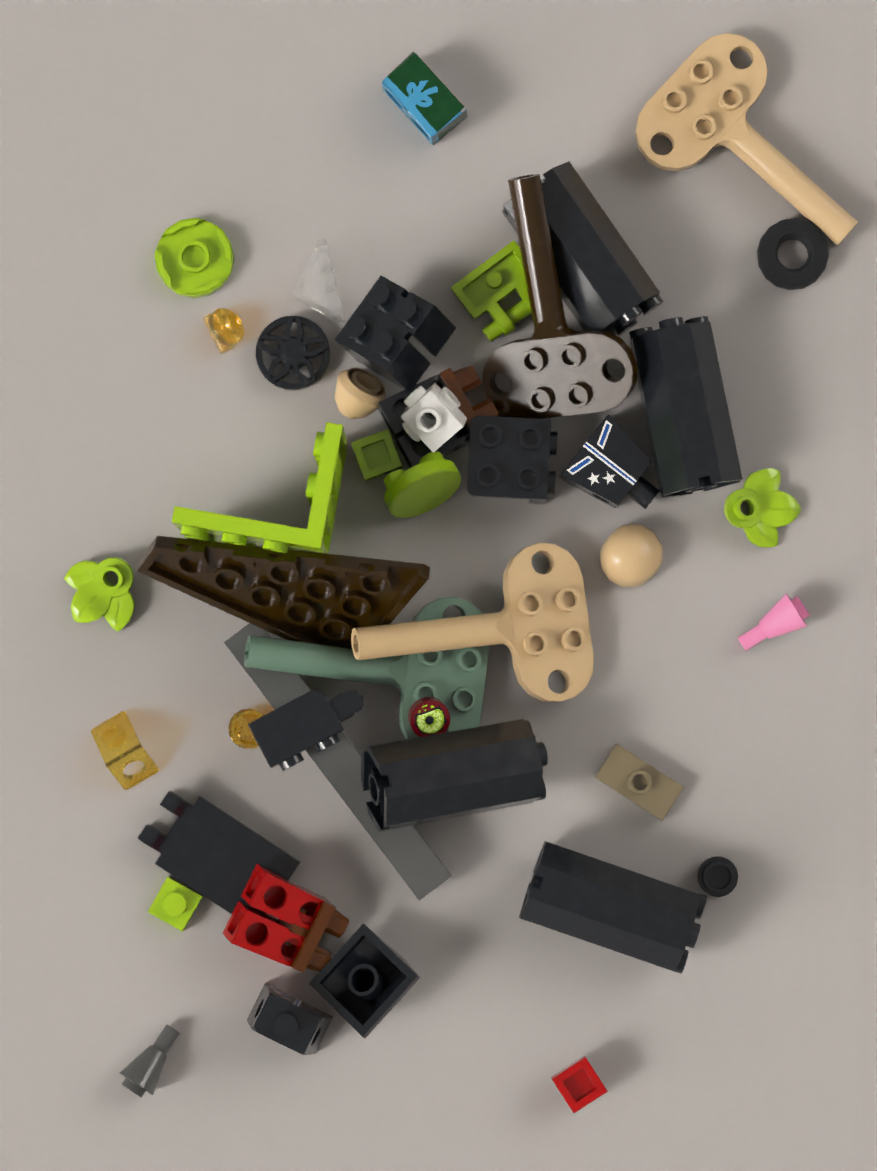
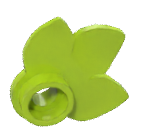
M765 468L749 474L743 488L731 492L724 503V514L729 523L737 528H743L748 540L752 544L764 548L777 546V527L793 522L801 512L800 505L794 497L786 492L778 491L781 473L778 469ZM743 501L749 504L750 511L748 515H744L741 512L740 505Z
M109 557L100 563L89 560L80 561L69 569L64 579L70 586L77 589L71 603V613L74 621L88 623L104 616L115 631L122 630L129 623L135 609V601L130 592L134 582V573L131 566L121 558ZM109 571H113L118 575L119 580L116 585L108 581L107 573Z

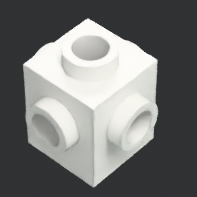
M436 383L427 390L419 386L403 401L408 406L401 415V418L405 421L402 424L404 430L416 442L422 440L433 453L463 428L467 417L458 408L460 402L457 397L446 387L440 389Z

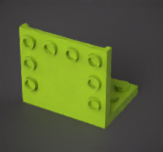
M326 422L325 432L317 431L313 456H315V461H317L318 471L317 473H309L306 488V497H308L309 505H311L307 529L174 506L172 523L180 530V534L184 535V538L242 546H260L263 549L287 553V550L329 554L348 449L343 425Z

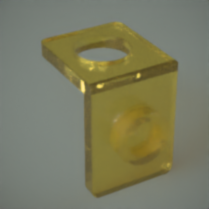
M125 711L116 714L91 730V734L106 767L124 790L134 787L159 771L156 763L141 745ZM141 761L144 763L141 771L136 774L126 775L123 773L124 768L131 762Z

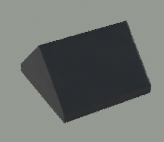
M363 923L309 984L363 1038H366L420 977L401 955Z

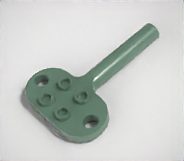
M457 597L438 598L424 605L414 616L413 621L442 618L443 611L449 606L457 607L462 616L483 613L469 601ZM249 635L245 647L244 666L247 668L395 687L400 693V728L407 740L419 737L414 733L409 724L408 713L413 703L423 697L437 698L448 709L450 725L446 733L479 727L490 645L356 660L352 648Z

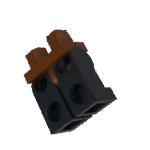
M473 365L458 369L455 372L448 368L440 372V374L416 384L411 392L403 390L378 402L380 406L378 410L394 440L397 439V446L409 468L419 464L423 456L432 452L422 440L419 442L413 440L402 426L405 421L401 418V415L405 408L408 407L403 401L419 386L427 390L436 383L440 389L448 388L459 400V410L467 417L463 428L436 450L443 457L469 443L470 422L473 417L500 416L490 398L471 407L465 394L482 386V382Z

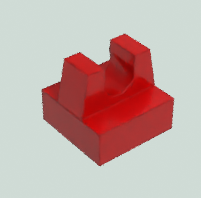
M585 1055L551 1077L573 1113H576L608 1092Z

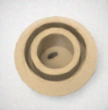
M353 367L341 371L338 375L334 399L338 410L348 418H366L380 408L378 402L387 399L383 383L375 375L364 369Z

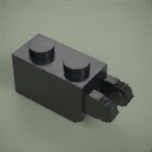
M311 690L249 723L248 726L270 768L280 765L282 771H285L302 762L304 758L301 753L313 746H316L318 752H321L338 743L340 739L337 734L344 731L341 722L355 716L356 712L359 713L362 710L364 697L357 693L356 690H350L349 692L346 691L345 694L341 693L328 700L326 694Z

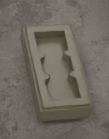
M617 743L595 775L596 779L661 821H663L684 788Z

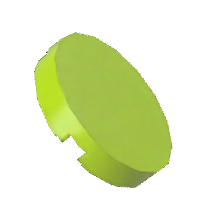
M199 218L179 220L168 227L162 234L154 255L157 272L165 285L178 295L190 298L209 296L221 289L231 276L234 265L232 244L224 231L217 225Z

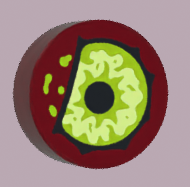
M423 697L411 706L408 713V721L414 733L419 737L445 733L450 725V713L439 699Z

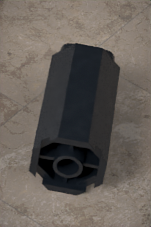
M570 161L544 173L545 179L541 180L561 297L584 331H608L620 336L638 323L636 320L638 316L642 313L643 315L650 313L664 301L659 296L660 291ZM510 199L504 204L502 213L517 233Z
M708 316L691 318L684 321V323L682 317H675L660 321V329L653 330L652 327H645L630 331V345L637 362V380L661 497L684 496L693 494L694 491H709L739 483L743 478Z
M524 719L369 746L366 751L361 753V782L363 791L370 790L373 800L366 802L368 814L378 832L543 800L546 798V787L543 780L542 767L547 766L548 755L544 743L536 742L530 722Z
M544 841L533 871L531 883H529L519 915L520 919L682 974L689 951L685 950L686 946L694 948L700 932L701 925L694 921L695 918L700 919L707 901L706 895L698 894Z

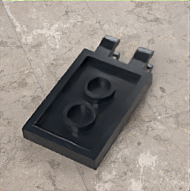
M168 791L160 803L162 807L179 816L168 834L164 835L148 824L137 838L161 853L155 863L156 865L230 914L233 913L238 901L249 905L241 895L256 864L271 870L287 880L290 879L300 864L299 860L202 796H199L195 804L192 805L172 791ZM254 908L255 910H257V911H259V912H261V913L267 914V913H265V912H263V911H261V910H258V909Z

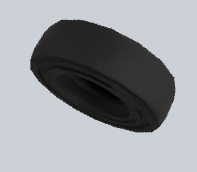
M798 218L781 220L770 226L761 237L757 249L758 266L764 277L776 287L787 290L804 289L816 282L824 272L829 258L827 241L822 232L812 223ZM797 240L804 244L807 249L808 258L802 267L790 269L781 264L777 252L783 242Z

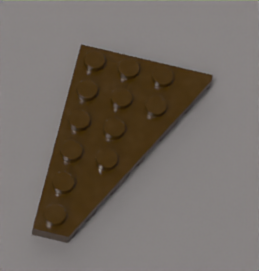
M157 536L139 560L137 572L285 640L352 648V629L391 624L429 579L430 567L420 563L298 550H287V553L266 550L260 546H242L222 542Z

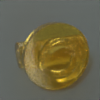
M218 308L203 318L221 354L232 350L235 347L234 345L238 344L244 337V328L240 317L229 309Z

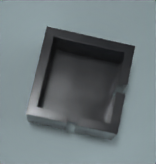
M380 276L334 340L359 363L406 391L411 392L431 363L408 341L409 338L413 336L431 355L436 357L456 327L435 305L412 292L409 293L405 288L389 279Z

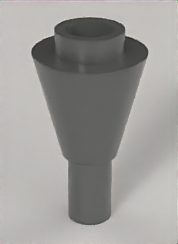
M166 1024L154 1044L146 1048L120 1072L125 1077L122 1085L141 1098L145 1092L153 1095L167 1058L166 1053L180 1033Z

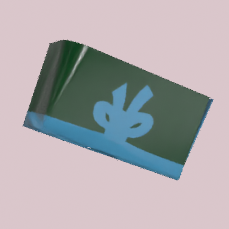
M412 52L381 83L386 95L432 145L467 118V109L461 112L464 106L415 52Z

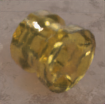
M243 709L235 713L230 719L228 726L229 736L232 741L245 749L258 748L259 745L248 724L264 715L260 711L253 709Z

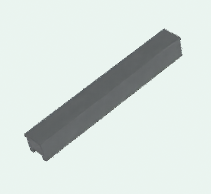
M249 623L224 642L274 710L311 691L300 674L247 668L244 666L245 647L248 636L272 638L266 630ZM343 731L337 734L340 741L325 750L318 752L316 746L306 750L419 901L451 877L450 872L414 825L378 832L367 810L366 802L373 800L370 790L363 791L361 755Z

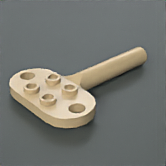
M724 33L710 37L694 50L644 105L638 115L635 129L638 150L647 162L657 168L677 172L692 168L703 160L715 147L725 146L838 246L858 224V221L747 122V111L757 101L766 85L768 69L763 53L754 42L742 35ZM737 50L747 52L751 57V65L745 69L734 67L730 61L731 53ZM657 136L667 137L672 143V151L666 155L656 154L651 149V140Z
M537 543L525 547L509 560L504 571V607L501 611L353 628L351 644L356 660H366L504 644L511 652L513 668L518 683L528 695L542 702L553 703L574 698L587 687L593 674L594 666L584 581L579 564L567 550L556 544ZM535 553H542L549 561V569L545 574H539L532 567V557ZM553 671L559 672L564 677L565 687L561 693L553 692L548 686V677Z

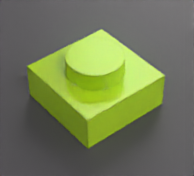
M388 429L351 442L365 482L402 468Z
M168 876L150 906L148 913L183 932L203 895Z

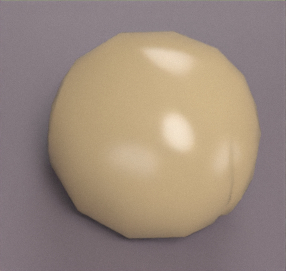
M630 523L629 525L624 524L606 539L600 550L601 569L609 581L621 587H639L645 584L656 574L663 561L660 540L654 531L642 524Z

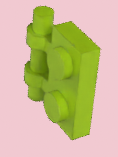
M514 240L451 287L452 293L474 321L486 312L491 316L493 322L482 330L491 343L502 334L505 336L509 335L516 329L515 324L532 313L521 251ZM516 291L522 300L504 312L498 303Z

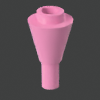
M786 593L759 621L757 626L739 636L738 640L745 651L766 638L771 639L808 627L804 619L809 617L810 614L798 596L790 599Z

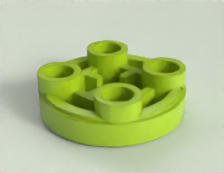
M439 451L430 452L420 459L419 464L406 471H393L385 477L384 484L387 489L384 494V502L394 517L409 518L424 514L444 503L457 491L462 481L461 474L455 463L444 459Z

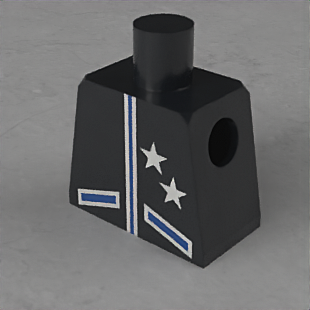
M609 414L559 477L566 483L613 508H617L624 497L628 495L646 509L660 491L642 477V474L652 463L651 459Z
M265 983L248 1016L247 1022L253 1031L302 1055L316 1054L333 1016Z

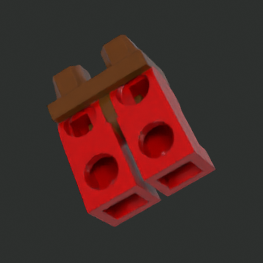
M256 864L241 895L249 905L238 901L222 934L231 944L290 966L304 973L306 968L320 972L331 960L332 955L329 949L318 945L323 933L326 932L340 938L349 924V919L336 910V907L325 897L296 885L273 873L271 870ZM254 908H256V909H258V910H261V911H263V912H265V913H267V914H270V915H272V916H274V917H276V918H278V919L276 920L275 918H272V917H270V916H268V915H266V914H264V913H261V912L255 910Z

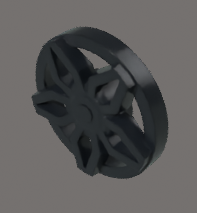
M285 316L271 322L260 334L256 345V360L263 376L274 386L290 391L302 390L314 385L326 372L330 361V347L325 333L316 323L301 316ZM293 323L297 324V337H290L289 335ZM286 324L283 332L284 340L280 336L269 335L276 328ZM303 325L311 328L319 338L308 337L303 341L305 335ZM265 341L278 342V348L271 349L265 344ZM310 343L323 344L314 351H309L307 347ZM263 350L270 356L278 357L272 360L268 370L263 362ZM324 352L322 364L315 373L313 363L308 358H316ZM281 363L285 369L273 377L276 366ZM304 365L308 366L311 377L309 379L299 371ZM290 370H293L294 375L302 382L286 383L280 380L288 376Z

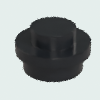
M711 857L705 860L699 867L698 883L701 889L711 896H726L736 887L738 872L735 865L727 858Z

